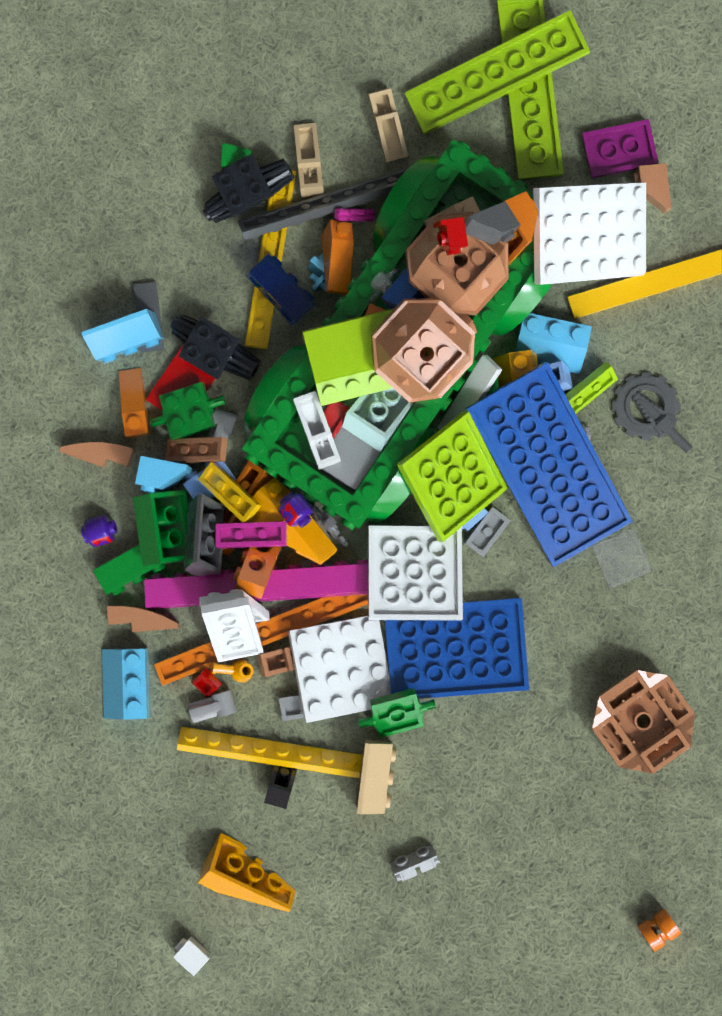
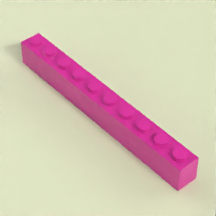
M358 560L357 564L348 565L346 561L334 562V566L326 567L324 563L321 565L314 563L311 564V568H302V565H289L288 569L279 570V567L274 566L262 599L249 596L257 602L368 594V560ZM221 570V574L188 577L187 573L173 574L174 578H165V575H152L151 579L144 580L145 607L152 610L200 606V597L208 596L209 593L213 592L226 594L234 590L237 583L236 580H233L235 573H233V570Z

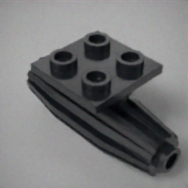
M251 153L212 176L219 192L204 203L205 208L203 212L208 221L213 220L215 223L235 217L274 196L295 177L284 158L259 167Z
M186 315L176 316L171 323L172 335L184 344L179 357L215 379L219 380L222 372L226 371L250 381L258 371L261 360L239 343L241 339L203 316H200L198 320Z

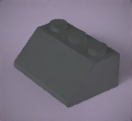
M197 494L189 503V511L187 513L188 529L185 537L186 556L184 557V570L195 576L221 574L222 548H216V524H224L225 506L203 494Z

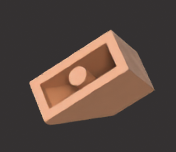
M667 164L639 166L636 173H633V183H646V200L662 213H668L671 209Z

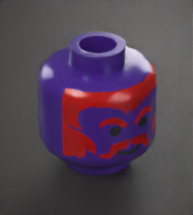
M291 492L280 500L278 511L288 526L296 527L299 525L302 528L312 520L310 516L313 513V507H311L309 501L302 493L295 494V492Z
M107 515L88 518L84 526L81 527L84 541L93 547L112 543L115 533L118 532L115 521L110 520Z

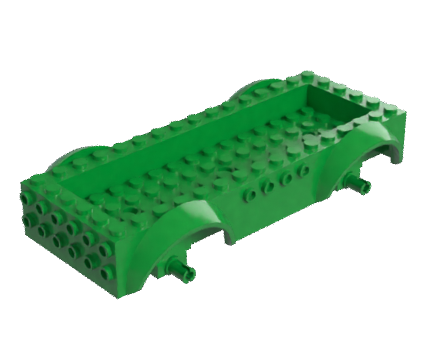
M452 140L441 157L426 156L419 159L399 178L381 208L373 233L374 256L371 260L368 258L365 260L360 268L362 271L358 279L355 277L352 279L347 287V290H349L345 298H339L334 306L336 312L332 317L327 316L321 326L365 316L370 303L388 310L382 296L398 279L401 272L407 268L405 251L426 228L425 220L472 196L479 210L483 211L526 191L530 198L534 200L533 193L528 190V186L524 182L513 180L508 176L509 173L501 167L495 168L489 164V159L482 154H474L470 151V147L462 141L456 142ZM534 233L532 241L508 266L509 279L477 315H468L477 330L474 341L473 364L441 398L417 401L356 491L325 471L318 469L293 401L294 398L316 391L305 344L295 346L282 355L257 386L244 418L243 432L247 440L242 448L246 453L244 457L256 466L258 463L264 465L265 468L263 470L272 477L277 478L280 476L283 478L284 485L291 490L296 491L297 488L301 490L309 502L313 504L318 502L323 505L322 510L334 518L337 515L342 518L341 523L352 531L354 528L360 530L364 523L375 525L389 517L411 493L397 464L437 433L431 423L441 409L443 411L446 410L452 401L449 398L454 390L459 391L465 382L463 379L467 371L471 373L478 363V360L475 358L480 351L484 353L491 343L488 340L490 336H501L514 329L533 311L550 289L552 284L538 285L534 283ZM359 397L341 402L351 408Z

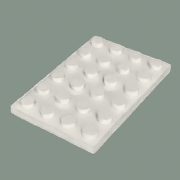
M646 183L533 188L534 202L538 210L534 229L535 284L542 285L642 276L646 273Z

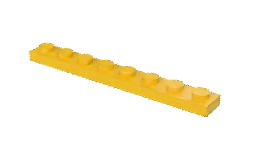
M182 726L177 742V750L354 778H360L363 759L361 754Z

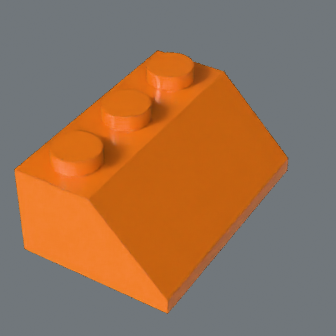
M527 191L505 200L520 223L519 228L514 232L515 237L507 242L508 266L532 241L538 210L534 200L530 198Z

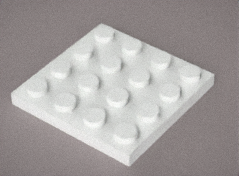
M368 526V620H463L462 527L444 542H439L430 526Z
M368 616L288 631L305 723L371 710L370 699L391 694L389 670L379 620H368Z

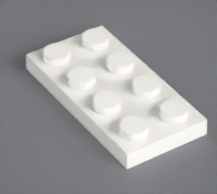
M236 597L232 600L211 602L208 605L201 606V613L218 662L264 653L248 597Z

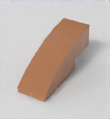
M86 442L60 447L59 452L106 468L108 460L130 467L136 450L118 444Z
M107 606L108 625L131 623L132 632L180 628L179 622L152 610L131 606Z
M291 646L256 655L261 677L295 670Z

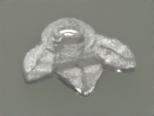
M395 268L386 274L380 272L375 276L371 283L374 293L369 299V304L375 305L380 299L383 300L382 296L400 276L401 270L399 268Z

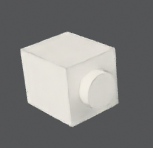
M192 936L187 940L182 938L174 947L176 953L173 958L193 976L211 956Z

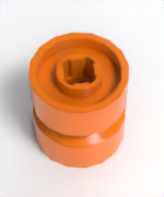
M664 908L653 915L652 921L647 919L637 926L654 952L665 945V940L672 941L682 934ZM657 927H658V928L661 930V932H662V933H660V934H658V935H656V934L654 933V931H653V930H655Z

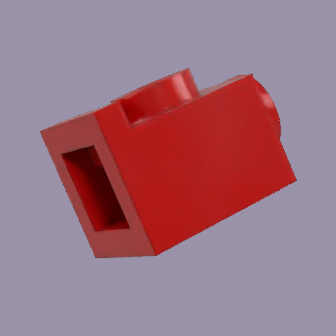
M464 217L440 220L433 223L434 228H439L437 233L438 244L442 247V252L446 251L447 256L460 254L462 248L468 247Z

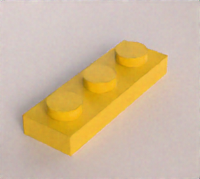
M210 462L198 478L243 523H249L261 507L247 491L215 462Z

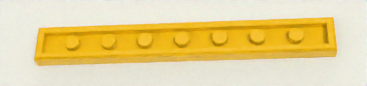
M292 170L294 177H296V171ZM295 179L268 199L267 212L291 204ZM287 227L277 232L263 234L245 340L246 347L268 350Z
M722 250L644 273L642 276H634L569 296L567 300L573 319L722 274Z

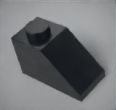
M274 766L264 803L284 809L287 808L297 773L296 768Z

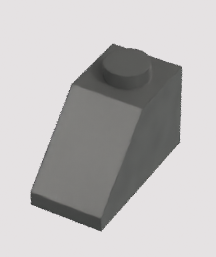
M505 201L475 213L465 221L467 235L491 245L500 241L503 243L510 241L515 237L514 232L520 226V223Z

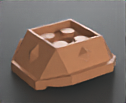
M474 212L437 215L405 251L409 283L424 297L439 298L456 315H477L509 279L507 242L503 243L500 241L491 245L467 235L468 247L462 248L460 254L447 256L446 251L442 252V247L439 246L437 241L439 228H434L433 223L464 217L465 222L469 216L475 214ZM454 258H462L464 260L465 265H456L454 262Z
M439 298L403 299L371 334L373 370L409 403L441 398L473 364L475 331ZM424 347H430V353L425 357H421V350Z
M634 670L598 696L591 729L618 767L654 774L691 748L695 713L668 675ZM645 714L647 716V723L640 727L637 724V718Z

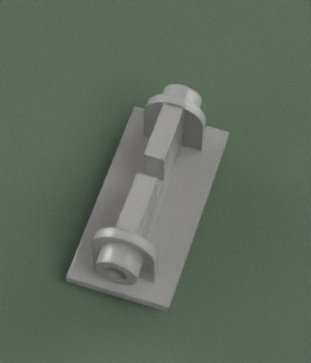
M430 845L428 847L422 846L410 855L399 856L390 864L397 881L402 880L404 882L418 875L416 867H419L423 873L436 868L440 861L433 845Z

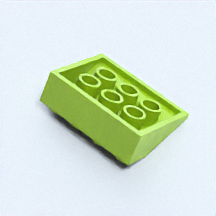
M395 308L302 331L321 406L392 389L373 370L371 334Z

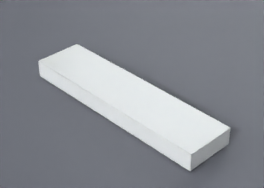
M482 355L440 422L439 430L463 411H466V407L485 397L502 369L488 355Z

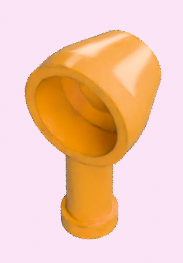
M240 659L236 660L232 665L212 662L210 672L211 674H230L236 682H247L252 678L254 668L249 661ZM243 667L248 669L246 675L242 673Z

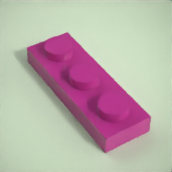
M286 521L216 524V548L287 546Z

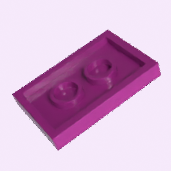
M649 119L589 131L581 135L591 179L637 170L639 166L659 163Z

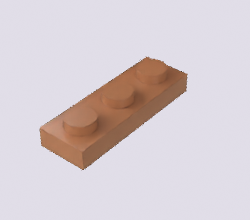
M224 437L167 439L165 461L175 463L225 462L228 439Z

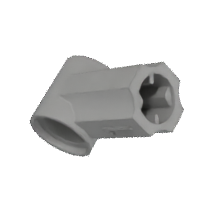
M216 408L213 414L216 427L210 429L207 438L224 437L228 439L234 431L232 429L239 416Z
M226 690V692L219 694L216 693L209 698L188 704L193 723L237 712L231 690Z

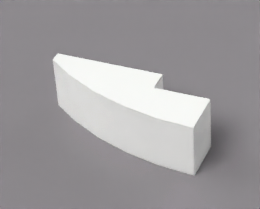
M316 391L294 398L293 401L318 469L341 462Z

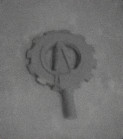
M648 372L641 373L640 377L635 378L632 375L626 378L625 381L627 383L623 387L619 385L614 393L617 395L616 402L612 401V411H616L617 416L614 420L618 427L622 425L627 430L625 434L632 438L634 435L640 436L641 440L644 441L651 440L652 436L657 435L660 438L667 434L687 453L693 446L674 428L678 421L675 418L676 412H680L681 409L680 402L676 401L675 395H678L675 387L672 386L670 388L665 383L667 381L666 378L660 375L658 378L652 377L651 373ZM648 390L656 393L662 401L663 408L646 398L639 391ZM631 398L647 423L639 422L631 414L629 407Z
M309 502L311 507H313L311 515L313 520L333 539L347 546L348 543L335 525L336 521L327 512L320 511L313 503Z

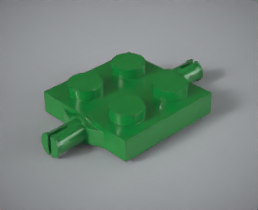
M199 382L160 395L163 408L162 415L150 418V422H152L153 428L165 424L168 427L170 439H180L216 427L213 408L225 405L226 401L223 395L211 399L207 394L205 384Z
M415 688L370 699L371 716L358 719L360 729L374 725L378 731L379 738L424 727L422 720L423 712L436 709L434 699L420 703Z

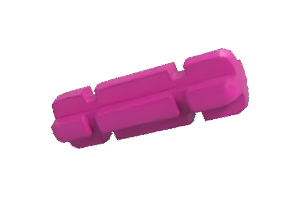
M337 208L334 211V219L336 221L372 222L375 219V211L373 209Z

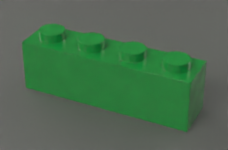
M140 545L96 568L93 572L105 594L109 595L112 593L113 596H116L126 590L124 586L133 582L136 585L146 579L145 574L151 571L156 574L165 569L166 566L165 564L143 566Z

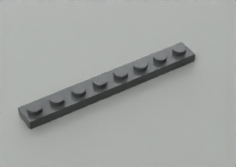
M408 168L239 220V229L244 240L254 239L260 235L277 232L291 225H299L307 220L321 218L326 214L333 213L337 208L346 209L355 205L366 204L374 199L388 197L393 186Z

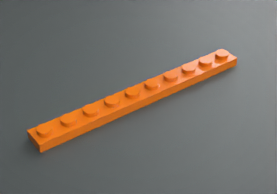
M368 594L323 597L272 617L269 621L259 622L256 625L262 646L289 636L288 631L312 627L368 604ZM209 642L156 663L154 666L163 686L209 668L212 662L217 664L221 662H218L212 643Z

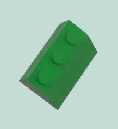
M186 490L148 493L132 497L143 566L184 561L186 556L185 537L188 529L187 513L189 511Z

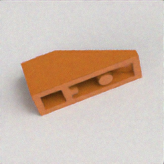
M330 220L321 235L326 292L347 295L349 292L347 287L351 281L354 246L352 223Z
M136 368L119 371L121 410L125 437L129 439L149 436L151 431L142 369Z

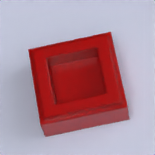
M207 668L191 682L206 698H209L222 685Z

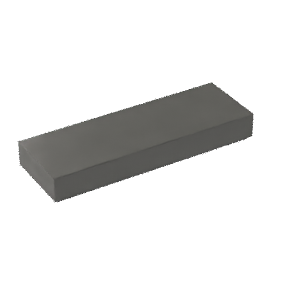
M157 283L133 284L136 312L144 309L155 312L162 332ZM163 339L158 340L159 345L151 348H146V345L141 346V352L164 350Z

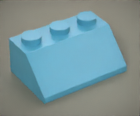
M148 309L81 332L95 360H103L104 364L117 360V355L124 353L125 356L137 353V348L146 345V348L159 345L158 340L164 339L155 312Z
M530 313L520 323L514 352L533 350L537 354L538 366L544 362L552 364L563 361L569 368L570 373L580 374L592 326Z
M140 456L135 484L141 486L140 490L146 493L167 492L185 480L194 469L185 464Z
M148 648L102 649L104 718L123 720L149 718Z

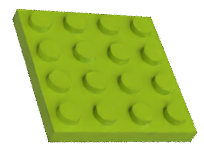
M467 411L459 414L397 464L439 542L447 540L508 489L480 432Z

